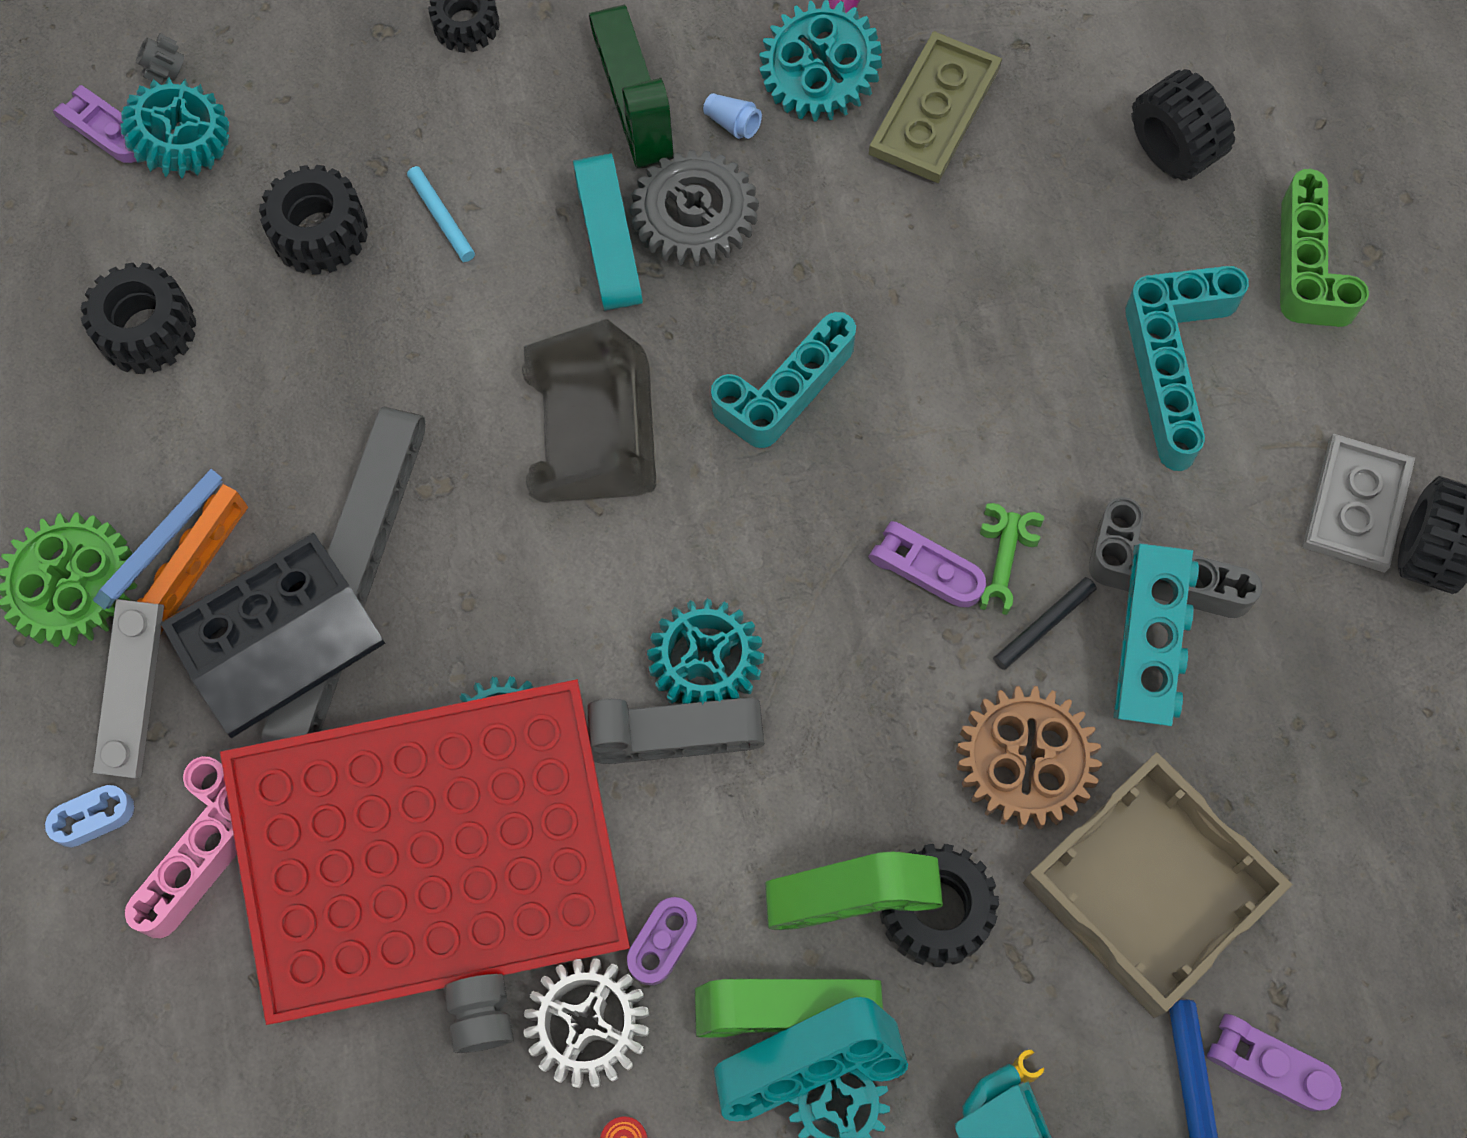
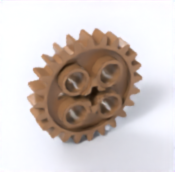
M1016 686L1012 699H1009L1000 690L996 695V706L985 698L980 705L983 714L972 710L968 720L974 727L963 726L960 735L969 741L958 743L956 748L957 753L968 756L957 764V770L970 771V774L964 778L962 786H976L977 790L971 801L975 803L986 799L989 802L985 810V815L987 816L996 809L1001 810V824L1003 825L1006 824L1011 815L1017 816L1019 829L1025 827L1029 818H1033L1038 830L1042 829L1045 825L1046 816H1049L1052 822L1058 825L1063 820L1061 809L1070 816H1074L1078 811L1074 800L1086 804L1091 796L1085 788H1095L1099 780L1088 773L1099 771L1102 766L1101 761L1090 758V756L1098 753L1101 749V744L1089 743L1087 741L1096 729L1095 727L1081 728L1079 724L1083 720L1085 712H1079L1072 716L1068 712L1072 700L1068 699L1060 706L1055 704L1056 691L1052 690L1046 699H1041L1038 686H1034L1029 697H1024L1020 686ZM1029 720H1033L1035 722V734L1032 740L1031 758L1036 760L1029 771L1030 792L1028 795L1022 793V781L1026 768V756L1022 755L1028 743L1027 723ZM1002 725L1012 726L1017 730L1019 739L1015 741L1003 739L998 733V727ZM1042 732H1056L1060 735L1063 745L1060 747L1049 746L1043 740ZM998 767L1010 769L1015 776V782L1012 784L999 782L994 775V769ZM1041 773L1054 775L1059 782V789H1045L1040 784L1038 775Z

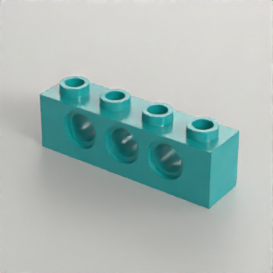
M1138 544L1134 547L1113 718L1172 726L1173 717L1180 718L1183 693L1176 691L1178 674H1185L1188 663V648H1182L1184 630L1190 631L1194 611L1193 605L1187 604L1189 587L1195 588L1199 572L1198 561H1192L1193 550L1148 544ZM1157 580L1166 581L1173 589L1172 600L1166 605L1156 602L1152 596V586ZM1153 623L1161 624L1168 633V640L1161 648L1151 646L1146 638L1147 629ZM1150 666L1157 668L1163 677L1162 685L1154 692L1146 690L1141 683L1143 671Z

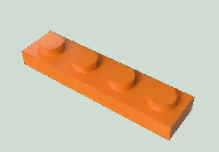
M223 484L216 494L211 495L207 499L202 515L192 528L184 532L174 555L169 562L164 563L158 569L154 583L145 596L137 600V602L164 605L162 621L176 613L248 509V506L236 490Z

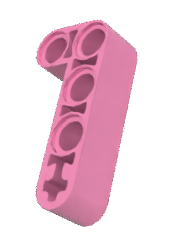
M201 756L192 760L185 768L183 774L185 787L190 793L204 802L207 807L130 898L125 908V918L128 925L132 929L151 938L161 939L174 932L237 855L222 764L211 757ZM211 773H217L215 784L208 789L202 790L204 778ZM220 833L221 841L214 850L206 851L205 844L207 839L212 834ZM190 868L191 876L188 883L180 888H176L175 882L178 874L182 870ZM164 892L174 897L171 902L162 896ZM151 909L157 914L154 921L148 915Z

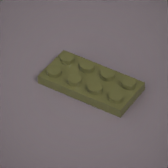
M933 31L869 146V155L939 183L1001 67L1002 58Z

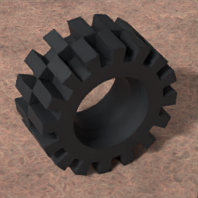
M430 0L431 6H428L435 36H437L441 44H446L447 49L453 50L455 45H457L458 52L465 53V47L470 46L471 52L478 51L476 44L480 43L484 48L489 45L487 37L492 40L496 37L495 30H499L500 24L495 0ZM464 10H472L478 13L467 21H454L451 19L453 15Z

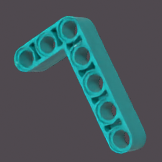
M1234 266L1141 277L1135 282L1125 307V314L1158 456L1161 463L1173 471H1183L1193 465L1205 442V434L1178 323L1224 318L1236 312L1249 287V279L1241 269ZM1221 290H1226V291H1228L1230 294H1226V293L1222 292ZM1181 294L1188 295L1192 299H1187L1183 297ZM1141 299L1150 300L1153 304H1148ZM1149 334H1156L1162 339H1155ZM1157 369L1166 370L1171 376H1165L1157 371ZM1165 405H1172L1180 412H1172ZM1174 442L1184 443L1189 450L1178 448Z

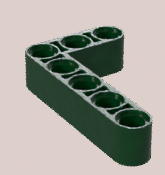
M623 4L589 13L594 41L635 167L640 168L659 163L661 158L674 159L670 106L662 78L653 80L650 78L626 5Z

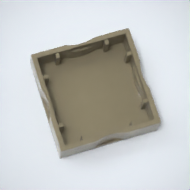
M1157 752L1122 784L1095 814L1081 827L1075 829L1031 871L1023 882L1153 1018L1166 1013L1212 967L1217 956L1238 935L1247 931L1293 885L1244 836L1236 833L1223 823L1209 807L1204 797Z

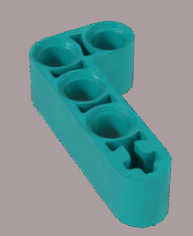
M609 153L573 160L580 203L583 209L603 309L607 311L642 304V293L613 155Z
M834 312L825 316L759 390L741 377L733 374H726L717 378L711 386V404L714 417L733 433L756 448H766L774 444L853 354L856 334L854 320L843 312ZM812 362L819 364L820 367L809 369L804 365ZM786 390L794 392L796 395L784 398L779 393ZM727 396H734L739 399L731 404L721 401V399ZM758 419H765L770 424L758 427L752 422Z
M865 997L851 998L721 1061L714 1068L721 1115L726 1120L736 1122L752 1119L856 1068L874 1081H890L900 1077L907 1071L908 1061L897 1022L873 1000Z

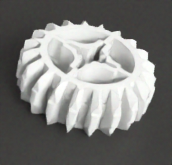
M575 959L573 962L575 974L569 976L564 966L559 965L556 967V972L561 980L554 984L549 977L544 976L541 982L549 990L548 993L543 996L539 992L532 991L530 994V998L541 1006L539 1010H525L524 1017L531 1021H538L537 1026L524 1029V1036L530 1039L540 1038L539 1042L529 1048V1053L533 1057L545 1052L547 1053L539 1065L542 1071L550 1070L557 1063L558 1067L555 1071L554 1079L562 1083L569 1071H572L571 1081L572 1086L575 1088L581 1087L584 1074L589 1073L590 1084L596 1088L600 1086V1071L605 1070L607 1077L614 1082L618 1079L617 1072L613 1068L616 1062L619 1061L627 1070L633 1067L630 1059L624 1055L628 1049L636 1054H642L643 1046L633 1041L634 1035L648 1036L649 1028L636 1024V1020L649 1016V1010L647 1007L633 1008V1004L639 1002L644 995L641 989L633 990L626 994L625 991L633 982V978L629 974L623 976L617 983L615 982L619 970L617 965L611 964L605 974L601 975V961L593 959L590 964V971L585 973L581 959ZM597 986L594 993L591 992L585 1002L579 1005H571L559 1001L565 994L575 988ZM610 992L620 1000L623 1007L624 1028L622 1032L614 1029L604 1021L603 1013L607 1005L606 999ZM595 1011L597 1014L592 1018L607 1033H603L596 1028L595 1030L587 1028L583 1034L579 1035L577 1031L581 1027L567 1013L577 1017L579 1015L587 1017L590 1012ZM552 1014L560 1017L569 1025L570 1032L566 1040L568 1045L563 1055L556 1049L551 1038L550 1020ZM602 1040L615 1045L610 1052L598 1059L576 1061L579 1053H583L586 1046L592 1041Z

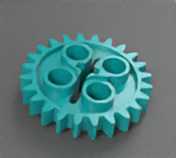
M811 0L806 12H803L796 5L794 6L795 17L791 19L785 14L781 15L784 24L782 28L771 25L770 29L774 39H763L767 51L761 52L759 57L763 64L760 67L762 78L766 79L764 81L766 91L772 92L771 96L775 104L783 101L782 105L786 113H789L796 107L798 119H802L807 111H811L814 122H817L820 112H826L828 119L833 120L834 110L838 108L844 115H847L848 109L846 104L851 102L855 106L860 107L859 94L862 93L869 96L872 94L868 82H879L878 71L875 69L882 68L883 64L881 56H879L882 53L881 43L876 41L878 39L876 28H870L867 16L859 19L856 7L845 13L843 1H840L835 9H830L829 1L824 0L821 9H816L815 4ZM823 32L831 33L826 38H816L819 34ZM801 38H805L811 44L813 51L818 57L814 60L811 49L800 40ZM793 56L802 57L796 63L787 62ZM845 58H855L850 64H840ZM828 61L830 71L842 80L841 83H837L831 77V73L823 62ZM816 82H826L819 89L810 88Z

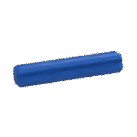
M1178 1000L1169 1009L1189 1137L1218 1138L1196 1003L1194 1000Z

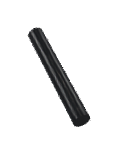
M1084 577L994 656L995 663L1002 670H1006L1097 590L1094 582L1088 577Z

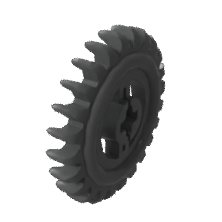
M689 150L685 158H683L681 153L677 152L673 154L674 160L671 162L667 158L659 159L660 168L655 166L648 167V177H640L637 180L638 189H635L631 194L634 202L630 206V213L634 217L632 220L633 228L635 230L640 229L639 239L642 243L646 242L647 238H651L649 242L650 252L655 253L657 248L663 245L662 255L664 261H667L669 256L675 251L677 252L678 264L680 266L683 265L687 254H691L694 265L698 267L701 254L704 253L709 258L711 264L714 265L716 260L715 250L717 249L724 253L726 258H729V242L735 244L738 249H741L743 239L740 233L744 234L747 238L752 236V227L748 222L752 225L757 223V213L755 211L759 207V201L754 197L756 187L748 183L749 175L746 172L738 173L739 165L735 162L725 165V156L723 155L717 156L714 160L711 159L710 151H704L701 157H697L695 150ZM692 183L704 184L714 189L721 197L723 203L720 214L712 208L711 195L706 188L700 185H689L686 187L683 185ZM669 197L676 201L679 223L675 222L667 213L666 203Z

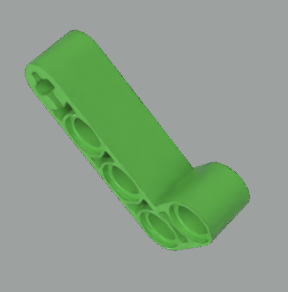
M1303 169L1293 177L1281 203V312L1287 319L1296 323L1344 327L1354 321L1368 300L1369 290L1365 282L1358 277L1328 273V181L1318 170Z
M905 852L871 854L765 882L768 928L771 930L800 929L886 909L923 911L943 906L938 858Z
M722 979L709 981L695 988L696 1037L718 1038L736 1036L742 1033L782 1032L830 1007L856 997L869 998L883 1009L882 983L880 980Z

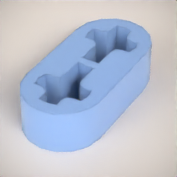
M106 785L54 808L46 818V833L50 839L62 846H79L126 824L133 815L134 801L128 793L117 786ZM109 798L120 802L114 806L115 814L112 816L105 812H100L108 807L107 800ZM68 816L76 821L81 820L72 825L73 833L70 835L60 831L61 828L66 826L65 819Z

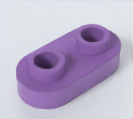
M671 897L661 901L655 907L635 939L627 955V965L631 975L638 982L644 985L660 984L669 977L697 930V915L695 909L688 901L678 897ZM674 915L680 916L684 920L683 926L676 931L670 930L666 925L667 920ZM653 954L659 958V965L656 969L647 970L643 967V959L647 955Z

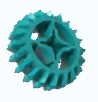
M168 77L165 84L160 85L153 79L150 89L139 85L136 95H129L127 106H124L121 112V121L123 122L121 123V134L125 138L127 150L134 152V158H136L137 163L147 161V167L150 172L160 167L165 177L168 176L170 171H178L179 176L183 178L187 170H191L198 176L201 172V166L211 170L214 161L221 160V157L224 155V149L229 143V134H227L229 132V121L225 117L223 105L216 104L214 93L203 95L204 90L201 84L190 88L186 79L179 85L173 84L170 77Z
M707 598L703 603L704 609L696 610V604L690 600L687 603V613L683 614L676 607L672 609L674 622L661 618L659 627L663 633L655 632L651 634V643L656 647L648 649L647 656L649 660L654 662L649 666L650 676L659 677L655 683L657 690L665 691L670 689L667 694L668 702L672 704L683 697L682 704L702 702L703 705L704 702L708 701L720 702L727 698L739 699L740 696L737 690L744 694L752 693L753 685L749 680L760 679L761 670L756 665L764 662V654L757 651L762 646V639L760 636L752 635L755 631V624L752 621L742 623L744 613L740 609L734 611L729 616L728 603L724 601L719 605L718 610L712 609V601ZM699 629H715L721 632L714 636H708ZM684 636L689 651L680 658L681 663L672 667L670 663L672 651L678 641ZM738 645L741 651V659L736 670L728 677L722 662L730 655V650ZM697 646L701 652L707 651L708 655L710 651L713 652L714 666L711 661L704 662V657L699 661ZM696 677H705L713 684L697 685L688 681Z

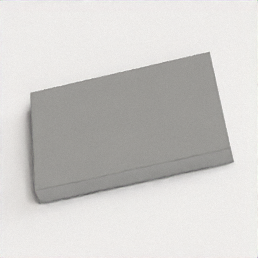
M1333 434L1328 442L1302 548L1385 573L1391 565L1415 457Z

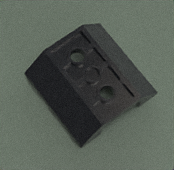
M314 532L297 540L160 623L193 683L230 738L240 734L386 644ZM300 581H305L303 587L298 591L288 592L289 588ZM223 627H228L224 635L217 639H211L213 633Z

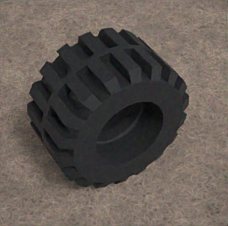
M1187 69L1182 71L1176 70L1139 95L1136 101L1133 102L1131 117L1139 143L1152 162L1174 179L1179 178L1181 181L1192 179L1232 150V145L1235 143L1233 133L1235 127L1231 120L1229 108L1209 81H1205L1198 73L1193 74Z
M308 165L299 166L300 171L294 173L290 169L284 172L285 177L283 179L275 178L270 183L273 189L265 190L262 196L265 202L260 204L259 207L262 227L278 257H281L283 263L288 267L294 265L296 271L305 273L307 269H310L312 275L321 274L322 269H328L329 273L337 271V265L343 263L346 266L352 262L350 258L352 254L359 255L362 250L360 243L366 242L368 236L366 232L368 223L357 192L353 188L351 181L346 176L342 177L340 172L333 168L327 172L323 165H316L314 169H309ZM330 213L318 225L299 227L304 219L313 214Z
M134 262L126 263L124 269L111 268L108 270L110 272L108 276L104 278L100 275L94 280L97 284L96 287L87 289L85 296L88 301L81 303L80 310L84 314L81 317V321L88 336L113 366L117 365L120 370L129 372L132 368L136 374H145L146 369L151 368L154 373L161 371V365L168 363L170 366L177 362L175 356L179 353L184 355L189 348L186 342H193L195 332L192 329L196 327V318L193 315L194 310L175 279L169 276L164 269L160 267L154 269L151 264L143 262L140 267H136ZM147 309H155L150 318L144 323L135 327L124 328L127 321L134 314Z
M1438 476L1424 489L1410 515L1398 554L1400 577L1450 594L1458 593L1467 584V484Z
M934 844L924 845L921 851L917 852L916 849H913L908 853L938 858L941 883H945L955 889L964 904L965 914L957 927L950 930L932 929L923 924L914 911L886 909L880 913L881 923L886 926V936L890 943L895 941L899 946L897 951L903 956H906L908 953L915 958L914 962L921 965L925 962L933 963V967H943L946 963L955 965L962 962L964 958L971 957L989 937L998 917L995 914L999 907V896H994L993 890L996 884L993 876L987 878L984 873L987 867L981 860L977 864L970 859L972 853L963 849L961 854L953 851L954 845L944 844L942 849H935Z

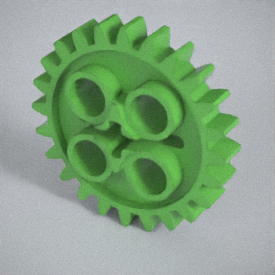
M78 512L73 514L70 523L61 513L57 514L55 525L52 526L42 518L40 519V531L36 533L26 527L24 531L28 539L24 543L15 539L11 541L12 545L17 549L15 554L1 555L9 563L8 568L0 569V578L5 581L0 583V595L3 597L0 599V608L7 612L4 616L5 620L16 626L15 629L25 637L30 635L39 644H42L47 638V641L54 647L60 645L63 637L69 644L76 646L78 634L81 633L88 640L92 641L94 640L93 628L99 626L106 632L109 631L106 619L109 616L114 618L116 602L109 609L106 608L104 610L93 599L103 585L133 554L131 549L125 546L127 543L125 538L120 533H116V530L108 522L102 524L93 515L85 521ZM63 549L59 557L51 560L55 552ZM101 561L100 566L95 571L89 572L90 567L94 563ZM133 582L126 590L136 589L137 584ZM44 586L39 595L32 597L37 588ZM124 593L118 598L131 601ZM82 598L81 604L76 609L70 610L72 603Z

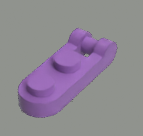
M79 85L72 92L73 98L68 103H60L53 110L55 116L69 128L72 127L115 159L123 163L136 162L134 152L127 150L125 138L121 134V123H123L121 121V112L84 86Z
M890 521L884 530L883 535L885 538L881 545H875L868 556L871 562L878 567L891 570L958 607H970L976 604L981 599L986 587L985 575L975 564L894 521ZM899 546H905L910 549L905 558L895 553Z
M1224 1014L1219 1026L1222 1030L1217 1044L1212 1043L1207 1055L1210 1061L1303 1109L1313 1112L1323 1111L1336 1105L1341 1097L1342 1086L1335 1070L1327 1064L1252 1027L1246 1021L1230 1014ZM1240 1040L1250 1045L1245 1059L1235 1053Z

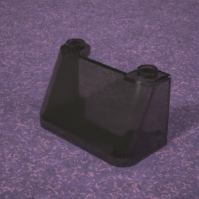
M608 319L524 346V364L522 366L524 379L530 386H533L538 392L543 394L546 462H536L529 468V473L526 476L529 496L543 503L633 497L653 492L657 484L651 380L649 361L643 347Z

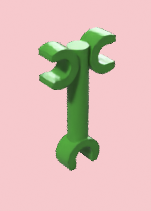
M989 503L986 504L984 515L995 517L998 520V524L982 523L980 534L986 538H997L1001 535L992 582L991 585L985 588L979 605L980 609L985 610L989 598L999 597L1003 601L1002 614L1007 615L1013 604V595L1008 589L1017 540L1024 546L1037 547L1040 536L1029 533L1025 527L1029 525L1041 527L1044 516L1036 512H1029L1023 516L1014 512L1007 513L999 504Z

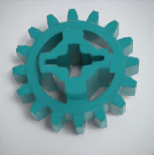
M856 1068L846 1074L855 1077L864 1087L854 1089L844 1084L840 1077L823 1084L824 1091L818 1101L807 1105L808 1092L788 1101L787 1103L798 1106V1112L792 1114L789 1117L790 1123L802 1122L804 1128L799 1133L798 1138H808L809 1136L813 1138H835L820 1132L812 1123L820 1120L835 1126L839 1138H872L869 1134L871 1130L883 1133L886 1128L877 1118L878 1114L883 1115L890 1112V1106L879 1103V1097L888 1092L887 1086L875 1087L874 1080L869 1079ZM831 1083H833L835 1092H838L841 1099L849 1098L851 1101V1105L845 1109L846 1117L844 1121L846 1127L836 1111L828 1112L826 1109V1104L832 1100L833 1089ZM870 1104L868 1119L862 1129L856 1133L853 1119L858 1108Z

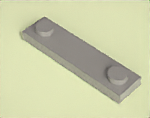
M116 599L93 773L128 778H140L142 775L161 633L160 623L162 622L164 605Z

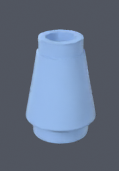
M712 93L704 103V114L738 139L743 137L749 139L759 129L762 113L753 102Z

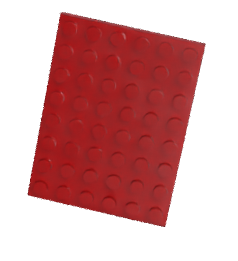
M578 679L220 752L266 1025L441 989L446 984L464 978L487 974L507 975L575 959L630 949Z

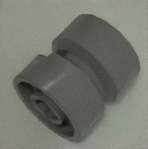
M487 974L464 978L444 986L447 1012L456 1015V1021L450 1025L454 1053L483 1051L504 1046L514 1041L510 1015L501 1010V1007L508 1001L504 976L502 974Z

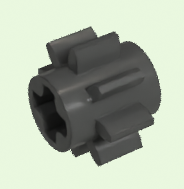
M159 33L156 41L148 37L144 39L136 58V64L143 67L141 73H144V78L151 81L154 79L160 85L164 77H170L172 81L175 80L184 60V55L177 52L179 47L176 45L177 41Z

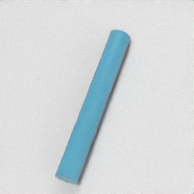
M415 166L409 169L407 172L409 180L461 261L468 262L475 256L474 250L421 168Z

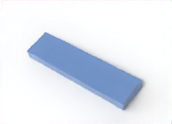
M210 469L103 585L93 601L104 610L106 608L109 609L116 602V599L125 592L204 505L207 499L214 494L222 483V477Z

